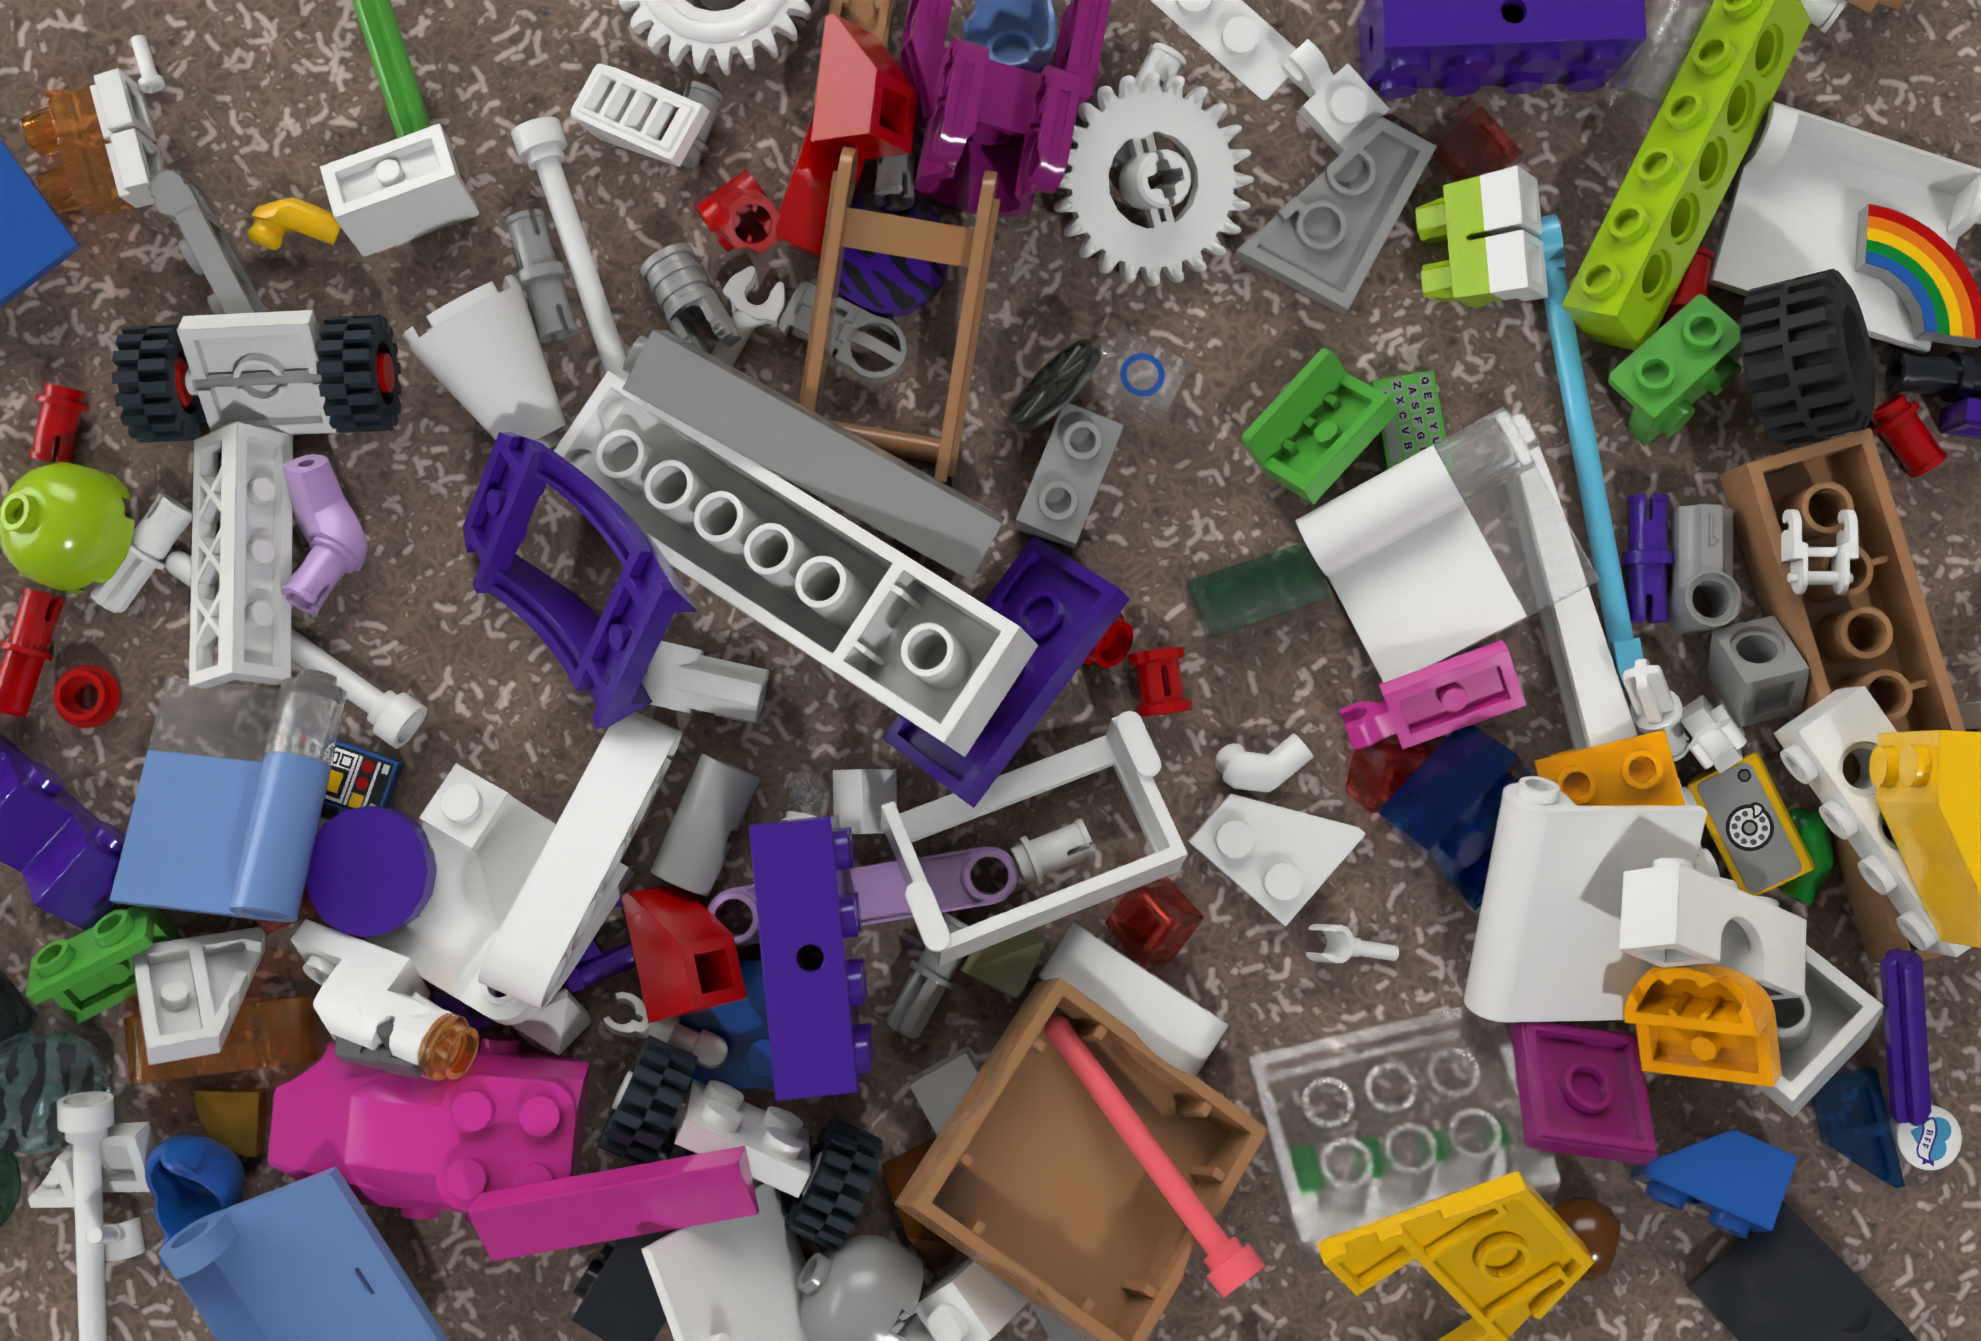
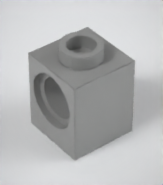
M1775 615L1712 630L1707 668L1708 676L1739 728L1802 712L1810 668Z

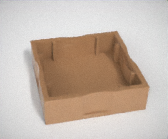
M1061 977L1039 981L1033 986L894 1205L1086 1341H1147L1183 1279L1188 1259L1197 1240L1045 1033L1046 1022L1053 1016H1062L1069 1021L1213 1218L1223 1210L1269 1129L1198 1077L1183 1072L1162 1060L1143 1043L1135 1031Z

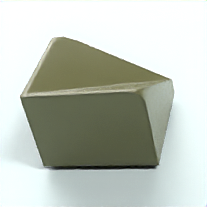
M990 910L986 919L999 914ZM1029 930L969 954L961 971L1019 1000L1047 939Z

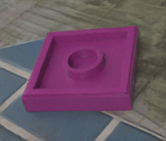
M1515 1022L1510 1026L1525 1148L1647 1165L1658 1157L1644 1071L1641 1070L1637 1035L1556 1022Z

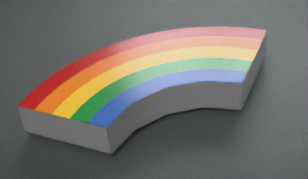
M1867 204L1858 212L1855 271L1881 280L1899 295L1911 316L1914 339L1973 348L1980 346L1981 295L1970 271L1955 250L1943 238L1918 220L1890 208Z

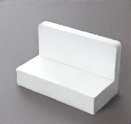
M440 123L320 166L334 219L363 256L374 254L479 215L476 201L461 179L449 137Z

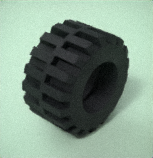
M1833 268L1750 289L1744 301L1740 322L1742 360L1753 405L1760 421L1773 440L1781 446L1866 429L1870 423L1875 405L1876 387L1873 356L1861 307L1853 289L1842 274Z

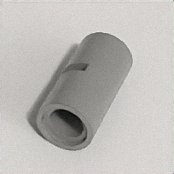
M702 753L650 872L678 887L709 897L732 846V842L728 840L731 830H739L761 778Z

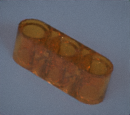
M313 994L293 995V998L283 996L242 1001L220 1053L148 1065L141 1015L123 1018L129 1083H145L308 1062L319 1058Z

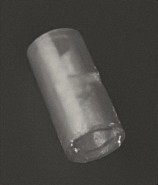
M1714 0L1652 1L1645 15L1646 40L1619 71L1616 72L1606 91V100L1613 108L1639 121L1654 122Z

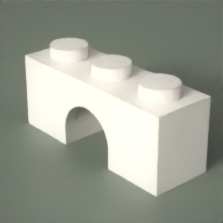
M1660 858L1654 860L1653 866L1650 868L1623 872L1620 951L1662 968L1705 963L1726 967L1752 978L1761 985L1771 1000L1805 997L1806 919L1779 908V902L1773 898L1753 896L1739 890L1738 883L1733 880L1710 877L1695 870L1693 862L1685 859Z

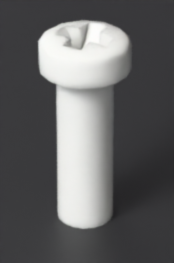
M144 35L133 36L131 43L141 74V78L138 80L140 90L147 94L163 90L166 87L165 81L161 75L157 74L147 37Z

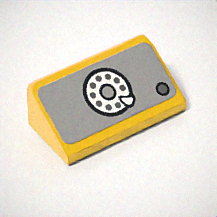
M1758 751L1743 756V760L1722 773H1719L1714 767L1698 774L1688 783V789L1692 793L1697 806H1702L1708 811L1705 824L1733 880L1738 883L1739 890L1753 896H1758L1815 869L1816 866Z

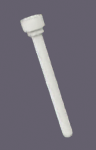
M541 117L526 121L511 131L518 157L522 161H527L529 169L537 170L605 374L607 371H610L624 381H627L630 373L623 370L626 355L561 163L565 160L563 150L567 147V141L560 120L556 117Z
M182 551L170 553L165 560L167 571L191 588V556ZM219 579L215 585V597L219 591ZM291 628V659L367 712V721L374 725L373 733L395 749L402 747L412 738L426 717L427 707L405 692L397 695L389 690L383 693Z
M101 1091L74 1093L57 1100V1129L65 1133V1141L71 1143L73 1149L79 1341H107L104 1244H91L86 1240V1232L90 1228L104 1227L101 1140L107 1138L108 1128L114 1124V1096L111 1093Z

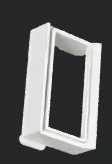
M1125 711L1119 716L1112 718L1108 731L1103 737L998 776L975 808L954 793L900 814L894 801L881 806V828L889 840L908 886L905 893L907 904L925 947L935 952L939 966L1179 871L1188 853L1153 779L1161 769V760L1141 717L1137 713ZM1113 766L1153 854L949 933L935 896L912 846V842Z

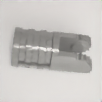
M678 243L667 246L652 254L643 263L640 273L645 282L649 284L653 295L657 297V302L661 310L665 312V318L676 336L708 353L706 345L694 326L707 319L711 324L712 331L724 345L732 347L742 340L719 296L712 289L708 278L703 275V269L699 262L695 260V254L690 245Z

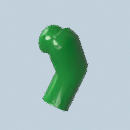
M1796 807L1788 813L1816 867L1814 870L1784 883L1780 891L1803 905L1811 906L1835 863V852L1831 830L1823 821L1820 813L1815 811L1810 814L1807 810Z

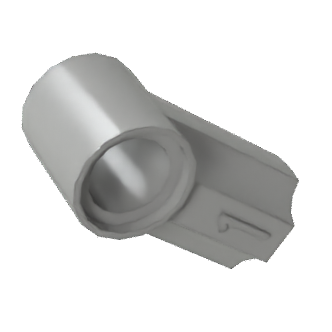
M1697 504L1674 508L1672 510L1671 551L1674 552V565L1671 566V589L1667 593L1668 624L1679 634L1687 636L1701 635L1734 620L1741 608V591L1733 579V509L1719 504ZM1694 589L1703 592L1710 600L1711 612L1709 617L1702 616L1694 608L1692 602Z

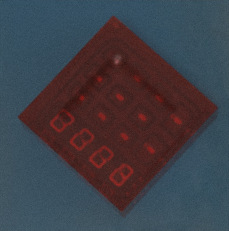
M1480 106L1436 144L1437 147L1433 154L1457 181L1505 169L1519 158L1523 151L1488 112Z

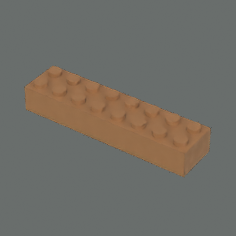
M1871 428L1748 462L1720 474L1719 477L1728 506L1733 509V523L1762 617L1775 615L1810 668L1802 712L1793 714V717L1796 718L1836 689L1865 686L1897 732L1929 730L1966 731ZM1786 509H1796L1800 512L1802 519V542L1808 543V547H1835L1836 534L1840 530H1844L1845 524L1838 523L1839 512L1841 510H1854L1858 519L1859 558L1850 561V573L1853 574L1854 579L1849 584V588L1844 595L1836 594L1832 585H1808L1804 594H1795L1793 592L1791 583L1787 582V575L1791 573L1790 562H1781V534L1789 528V523H1783L1782 516ZM1808 557V571H1831V557ZM1850 752L1844 759L1842 771L1846 781L1853 785L1860 776V763L1856 756ZM1883 817V832L1887 839L1892 840L1893 837ZM1831 831L1834 850L1868 960L1880 963L1885 958L1886 952L1895 948L1902 951H1915L1920 955L1923 962L1945 956L1926 952V950L1921 951L1910 943L1898 927L1896 919L1901 915L1888 896L1881 895L1875 891L1861 875L1858 869V862L1862 859L1848 839H1841Z

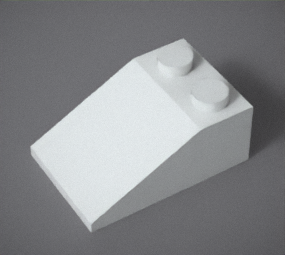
M1806 945L1805 997L1771 1000L1776 1015L1782 1076L1774 1087L1755 1085L1791 1117H1794L1881 1026L1884 1005L1808 945Z

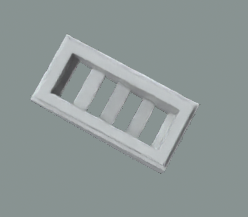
M599 63L594 67L571 109V116L592 135L602 141L680 167L710 111L700 103L623 70ZM675 114L662 140L659 141L658 139L661 133L663 132L666 124L668 123L671 115Z

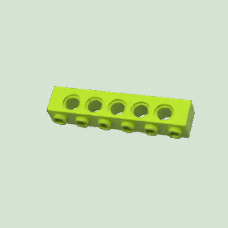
M1714 0L1561 305L1590 340L1635 351L1657 331L1811 23V19L1800 0Z

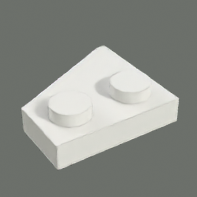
M1228 794L1188 839V842L1277 921L1287 926L1366 833L1356 826Z
M263 926L153 943L148 949L132 956L148 1065L220 1053L265 952V932Z

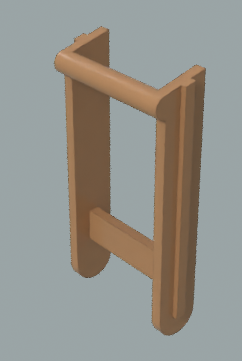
M844 146L839 160L838 171H833L799 404L820 415L845 247L968 268L941 439L830 420L895 457L936 463L934 478L940 482H947L948 476L955 477L964 427L1001 201L1000 199H995L998 172L988 170L984 172L975 229L851 208L858 165V149Z

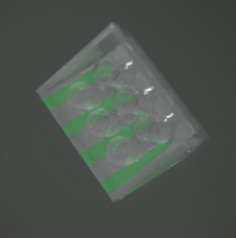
M1466 1006L1248 1056L1263 1126L1269 1129L1266 1139L1282 1206L1299 1264L1321 1260L1317 1244L1326 1238L1515 1171H1519L1549 1205L1554 1200L1561 1184V1179L1551 1152L1525 1148L1513 1046L1504 1022L1485 1019L1470 1011Z

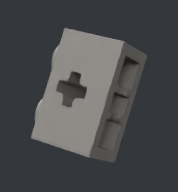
M1071 403L1064 406L1060 410L1016 518L1015 530L1035 536L1040 540L1073 553L1124 425Z

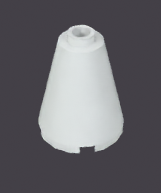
M514 275L505 276L502 286L504 291L498 292L491 281L426 316L432 327L427 329V332L422 336H418L413 326L404 332L401 337L408 349L495 440L499 432H512L538 441L550 449L555 448L561 440L556 432L564 428L566 422L522 287Z

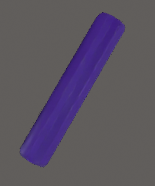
M1895 948L1888 950L1885 958L1880 962L1890 1114L1897 1123H1910L1915 1127L1925 1124L1927 1121L1926 1117L1932 1112L1923 960L1915 951H1902Z

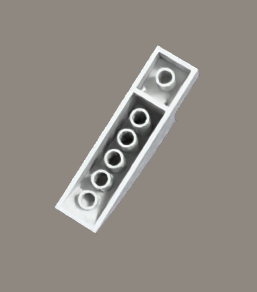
M607 371L554 452L593 480L631 515L659 547L671 566L965 757L1038 647L1037 643L1014 622L768 469L623 390L622 388L626 381Z

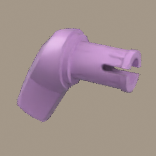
M311 454L295 458L282 465L294 517L302 534L309 543L311 551L298 570L294 572L288 582L281 588V593L287 596L285 599L301 611L308 614H317L329 597L330 592L345 573L350 574L361 570L367 556L368 543L360 522L351 508L328 458L323 455Z

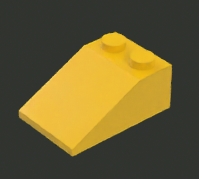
M1929 730L1878 733V746L1873 749L1869 763L1870 778L1873 785L1877 787L1876 802L1941 942L1981 948V732Z

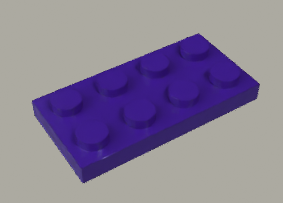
M1033 536L983 604L1020 626L1037 643L1038 647L965 757L900 714L882 736V739L967 804L975 808L1129 602L1130 598L1114 584Z

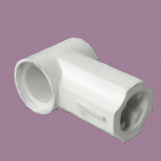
M665 641L660 642L648 667V671L641 681L652 700V703L649 705L690 713L691 709L713 713L719 717L758 723L767 690L769 670L703 656L704 651Z

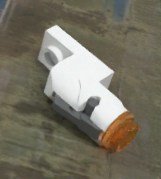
M305 919L290 940L305 961L303 966L304 972L312 980L322 985L313 1002V1007L332 1038L336 1040L335 1053L340 1061L385 1070L386 1073L411 1078L422 1076L436 1081L445 1078L455 1080L468 1071L478 1051V1032L474 1028L469 1027L468 1021L463 1016L444 1010L427 999L431 993L409 957Z

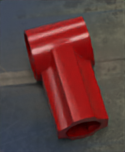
M747 170L741 172L694 206L709 230L715 232L719 238L717 241L727 253L734 248H749L760 254L778 241L776 230L777 224L782 217Z

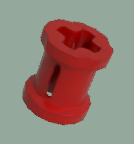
M1184 647L1162 648L1127 655L1128 664L1136 669L1140 705L1135 708V713L1142 718L1193 710L1191 700L1184 698L1179 660L1185 657Z

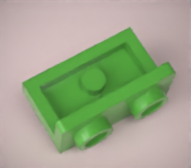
M1700 294L1693 298L1609 375V385L1634 406L1627 429L1644 447L1661 432L1667 437L1674 435L1692 417L1696 410L1692 405L1707 391H1710L1714 396L1718 395L1733 382L1742 370V366L1738 363L1741 356L1740 325L1705 295Z
M1322 348L1243 433L1241 442L1263 473L1314 505L1393 419L1399 410L1389 395L1348 374L1336 354L1326 348Z
M133 906L127 910H114L101 918L90 929L68 940H55L43 947L36 956L32 957L25 995L34 1005L52 998L77 1025L137 994L132 956L148 949L153 943L183 938L157 908Z

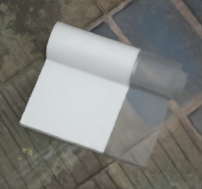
M1503 406L1295 520L1312 556L1333 585L1383 683L1445 661L1600 581L1536 467L1530 451L1540 446V442L1522 411L1510 417Z

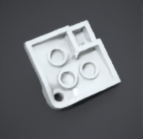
M456 763L419 817L423 821L421 828L428 837L424 839L429 846L430 853H434L437 866L433 895L420 916L407 926H402L391 933L366 937L364 941L409 957L423 979L493 1021L504 1025H514L530 1019L540 1012L541 1009L509 995L497 997L495 989L478 982V976L495 937L556 824L521 803L508 792ZM619 863L546 1005L570 976L635 873L626 865Z

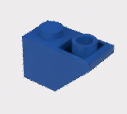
M1732 1129L1660 1155L1647 1165L1637 1164L1634 1166L1630 1178L1647 1185L1644 1195L1648 1198L1677 1210H1683L1685 1203L1691 1204L1710 1213L1707 1223L1711 1226L1746 1239L1749 1230L1752 1232H1768L1773 1230L1798 1156Z

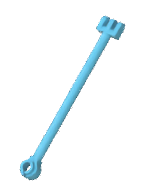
M1552 214L1541 217L1542 235L1536 236L1543 241L1548 298H1543L1608 648L1621 687L1625 688L1622 680L1623 672L1634 668L1635 660L1644 658L1640 638H1634L1575 323L1561 306L1568 293L1564 270L1566 264L1561 226L1557 215Z

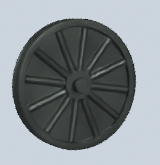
M1081 339L1055 355L1019 393L1009 411V423L1017 424V430L1024 433L1039 427L1057 414L1073 399L1093 374L1101 357L1100 349L1092 347L1090 339Z

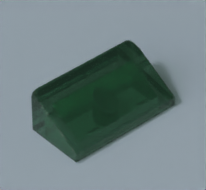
M1305 542L1187 581L1207 641L1326 602L1333 598L1327 581Z

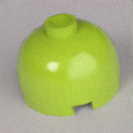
M59 462L28 471L14 483L4 498L0 509V544L3 554L25 578L54 589L80 594L87 592L82 588L87 587L92 582L106 583L115 575L126 559L134 535V519L125 516V505L122 497L131 500L128 489L115 475L79 464Z

